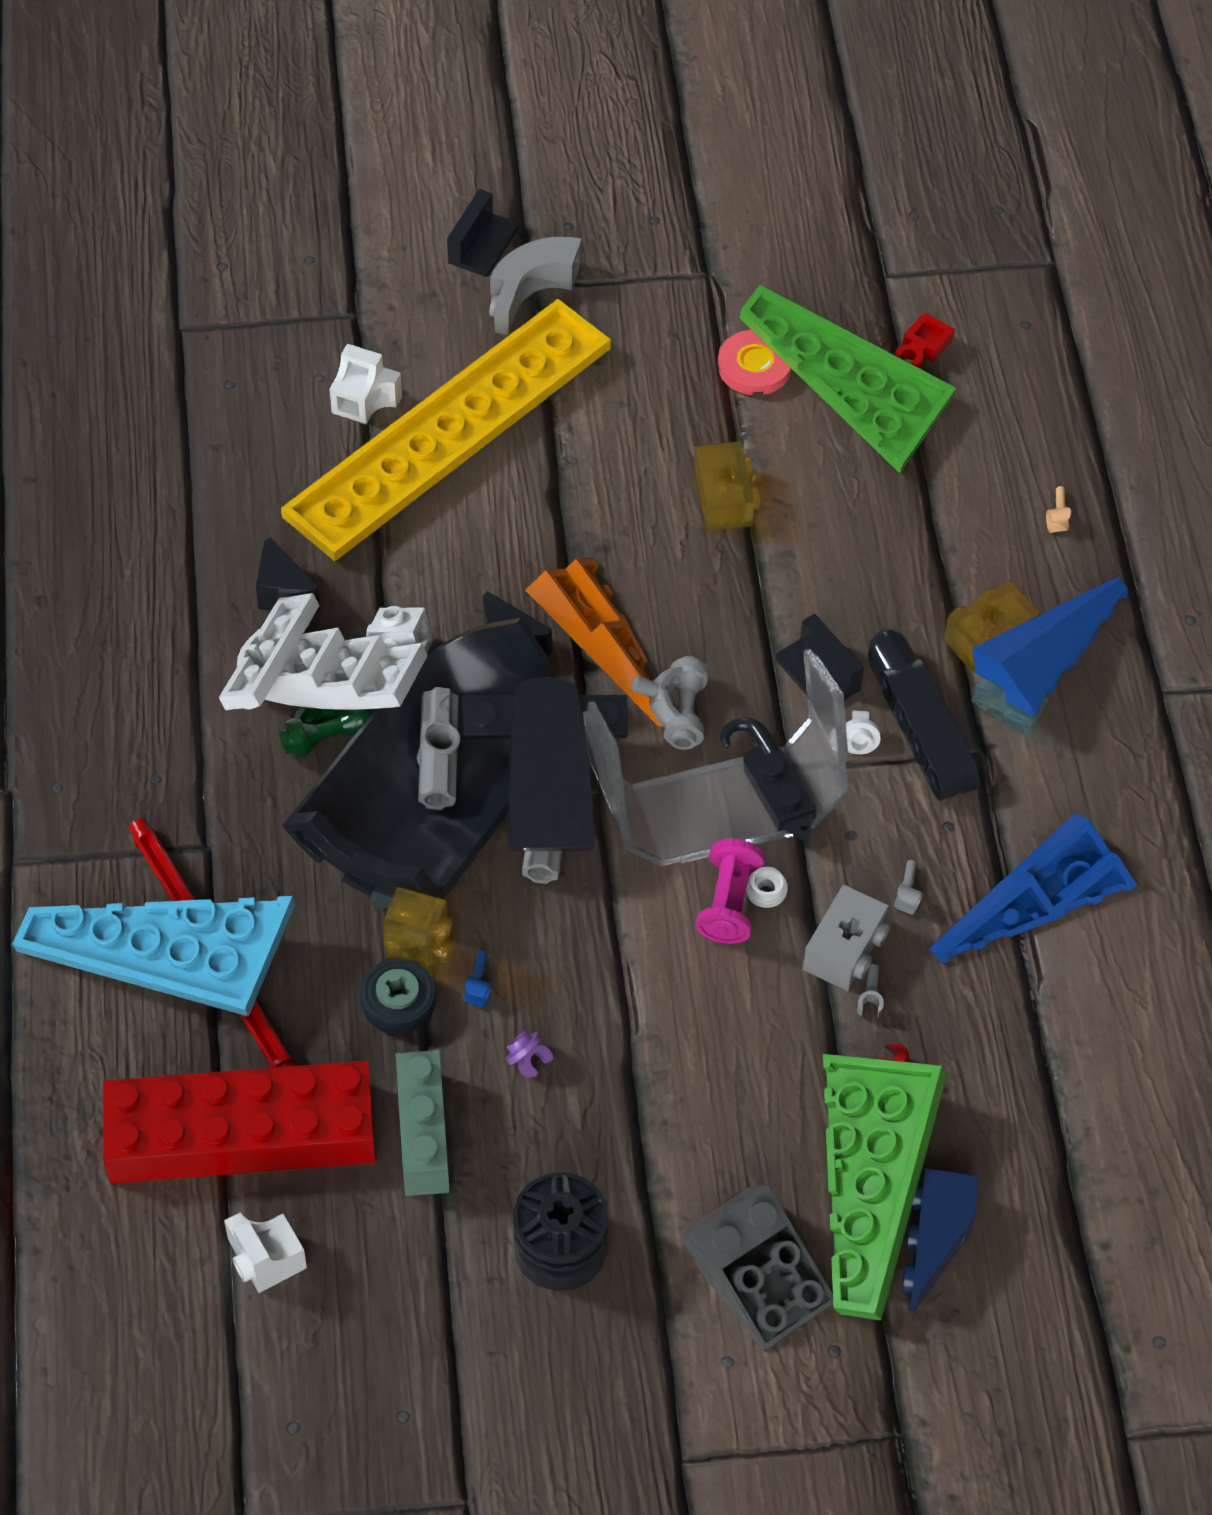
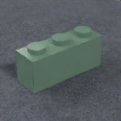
M439 1050L395 1053L405 1196L449 1193Z

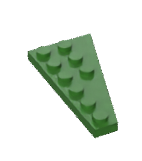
M823 1054V1068L826 1070L827 1088L824 1089L825 1104L828 1106L829 1127L826 1129L828 1190L832 1195L833 1214H830V1230L834 1235V1256L831 1257L833 1307L840 1315L881 1320L948 1073L939 1065Z

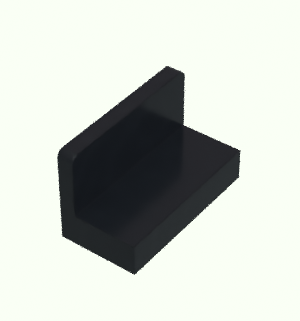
M479 189L447 238L448 264L484 277L490 275L518 231L517 222L493 214L492 193Z
M816 614L802 620L801 635L798 641L776 653L778 664L821 712L827 711L861 690L864 668Z

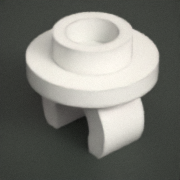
M852 710V720L845 723L840 730V743L850 753H869L876 749L880 743V730L874 722L869 720V711Z

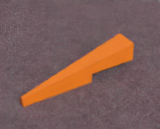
M594 558L575 559L566 569L545 570L525 591L659 728L663 727L650 708V697L631 690L632 682L636 676L650 680L644 670L648 660L627 619L617 611L609 600L613 595L610 587L605 584L603 586L600 585L595 575L599 568Z

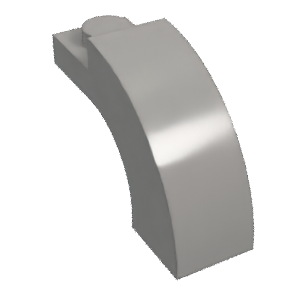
M549 237L535 240L511 251L498 263L490 277L491 304L489 315L494 317L495 333L509 336L522 302L531 294L547 288L573 289L582 264L581 238Z

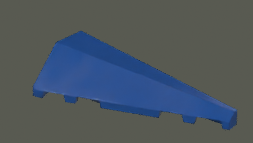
M1116 577L973 647L976 674L1004 688L1006 702L1032 716L1036 715L1040 711V702L1047 693L1053 694L1057 689L1058 678L1065 670L1070 671L1096 638L1097 628L1101 622L1112 617L1114 605L1121 597L1126 598L1128 596L1127 586L1121 578Z
M1074 813L937 940L929 950L939 962L945 963L949 961V957L970 949L979 950L986 947L985 943L1003 936L1012 937L1063 917L1067 915V911L1088 903L1094 905L1104 901L1103 897L1121 890H1132L1137 884L1119 856L1110 852L1092 822Z

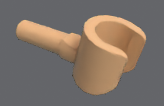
M1063 486L1056 488V509H1050L1046 512V523L1050 533L1069 530L1068 520L1071 517V509L1066 506L1065 487Z

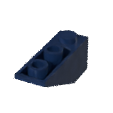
M925 1169L922 1185H917L911 1211H918L917 1225L909 1224L906 1251L914 1252L913 1266L905 1265L902 1293L910 1294L909 1310L916 1311L970 1236L975 1218L979 1176Z

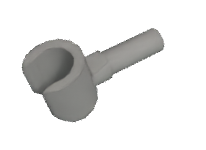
M908 860L906 863L904 880L898 887L897 898L894 904L896 909L910 915L916 913L923 896V892L913 889L917 862L914 860Z
M871 964L868 969L867 988L858 1000L857 1013L861 1017L863 1005L867 1002L874 1003L877 1006L876 1018H879L883 1011L884 1000L877 989L879 966Z

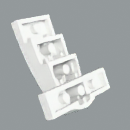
M314 594L281 597L274 605L261 629H258L241 648L237 658V668L219 696V699L225 710L253 709L261 706L264 700L320 709L356 710L400 707L428 655L422 643L386 647L380 635L344 640L339 628L303 634L319 607Z

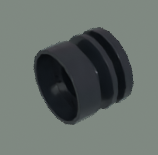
M568 1172L548 1173L531 1181L518 1195L513 1209L515 1260L523 1275L537 1286L553 1291L574 1290L590 1282L603 1267L608 1247L607 1203L595 1185L584 1177ZM562 1219L564 1225H560L558 1220Z

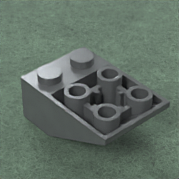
M768 1184L750 1186L679 1233L702 1274L762 1350H766L833 1304L831 1290Z

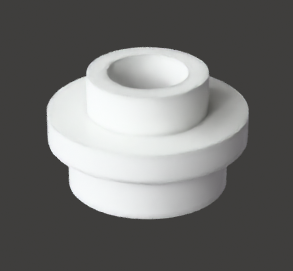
M761 867L748 877L746 895L753 904L759 907H775L782 903L787 895V881L777 869ZM769 887L773 891L764 892L761 891L760 888Z

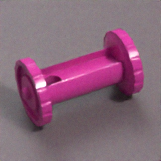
M734 838L721 839L712 844L709 853L710 862L716 868H719L712 908L704 909L698 913L695 926L696 930L709 940L718 943L738 944L748 940L751 935L752 923L748 917L741 913L748 877L755 870L764 866L765 854L758 846L751 842Z

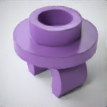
M524 1031L506 1047L510 1053L505 1060L509 1065L518 1061V1069L526 1078H532L538 1074L537 1070L531 1065L532 1055L538 1056L544 1064L554 1059L552 1052L547 1047L537 1045L543 1037L538 1031L532 1035Z

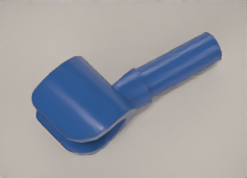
M479 950L472 975L465 982L466 992L464 1000L484 1008L489 1000L492 984L482 981L488 954L486 951Z

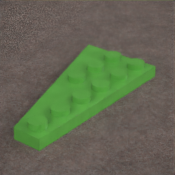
M762 285L758 286L741 309L740 319L899 473L902 472L954 397L956 390L954 386Z

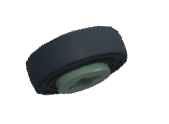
M390 958L377 963L366 973L360 986V1006L366 1019L377 1029L391 1034L408 1033L420 1028L430 1019L436 1006V985L429 971L420 963L406 958ZM396 990H402V992L393 995L390 993L392 991L394 992Z

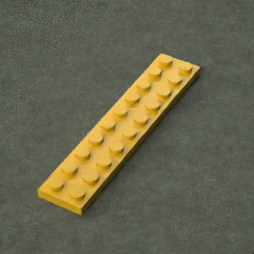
M559 299L555 300L281 507L282 518L334 562L608 352L611 349V339Z

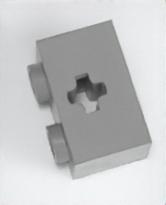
M843 884L805 948L802 970L849 991L855 978L862 980L865 977L872 962V956L869 954L874 945L881 947L888 936L891 924L886 922L889 905Z

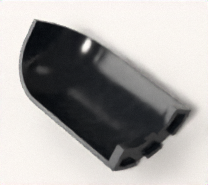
M522 618L478 626L443 643L427 654L428 656L400 707L374 710L282 825L292 839L318 864L325 859L345 874L342 878L344 883L368 896L373 891H377L392 897L393 905L423 911L438 909L508 815L510 739H462V696L515 695L517 685L529 679L546 676L556 678L548 657ZM435 687L449 688L453 694L458 695L457 731L460 734V742L457 749L456 800L453 806L445 807L442 810L427 809L423 803L418 802L419 764L417 755L420 748L421 701L423 692L433 690Z

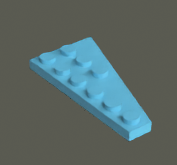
M280 896L274 901H256L255 898H239L238 902L213 903L209 899L145 902V906L124 907L123 903L107 904L106 908L81 909L79 905L29 907L12 945L17 952L249 1017L296 902L293 896Z

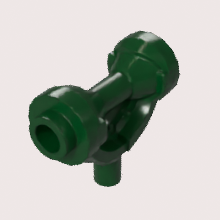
M300 707L294 718L284 721L285 729L279 731L285 754L292 753L296 760L304 758L311 753L312 748L321 739L342 733L355 735L375 709L351 710ZM324 717H326V718H335V719H331V720H328V721H325V722H321V723L315 724L316 722L322 720V718H324Z

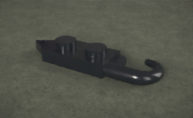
M752 718L732 720L721 731L720 739L723 747H730V736L736 731H746L753 736L758 746L750 749L743 758L745 775L778 832L786 830L809 843L812 820L816 819L817 808L783 750L778 748L768 729L761 722Z

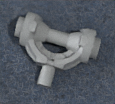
M684 656L672 662L670 669L662 672L654 681L636 676L631 686L632 691L650 697V708L664 728V739L680 750L691 749L702 743L704 739L705 729L702 722L699 721L700 718L694 712L695 695L707 685L710 670L706 663L694 656ZM674 688L679 692L678 710L673 706L671 696Z

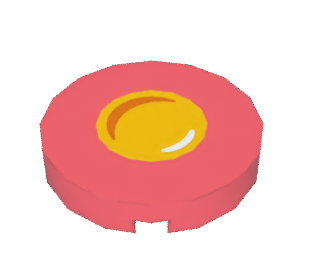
M752 330L737 332L727 338L719 349L718 367L721 379L731 389L742 394L753 395L754 392L763 391V395L773 393L783 387L791 376L792 369Z

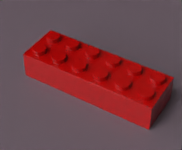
M369 1061L104 1080L103 1161L109 1183L116 1184L376 1163Z

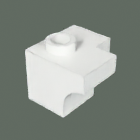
M347 344L341 354L339 371L330 387L331 411L333 414L367 424L371 415L376 410L384 407H397L402 398L401 373L384 368L382 354Z
M240 1212L224 1220L228 1240L237 1256L232 1258L235 1268L243 1282L251 1279L258 1293L307 1268L304 1249L284 1214L266 1222H253L246 1219Z

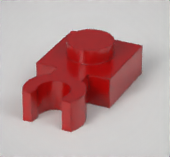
M923 312L904 334L903 343L897 348L895 356L902 360L910 359L913 361L912 365L922 369L924 357L934 362L954 339L955 328Z

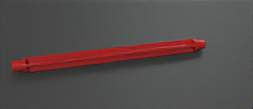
M138 818L131 822L129 830L134 837L133 843L141 850L171 901L195 900L160 843L156 830L150 828L144 818ZM255 1000L249 1017L239 1015L255 1039L270 1068L294 1066L295 1059L292 1055L288 1054L258 1002Z

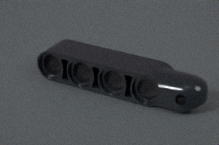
M882 630L875 634L869 645V665L936 799L942 801L959 793L964 794L979 789L980 777L977 766L923 662L916 658L907 639L900 632Z

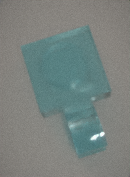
M983 677L976 685L975 690L977 691L971 700L979 707L986 709L995 708L992 718L1027 736L1031 733L1049 701L1048 698L1044 697L1040 702V711L1032 716L1006 702L1004 688Z

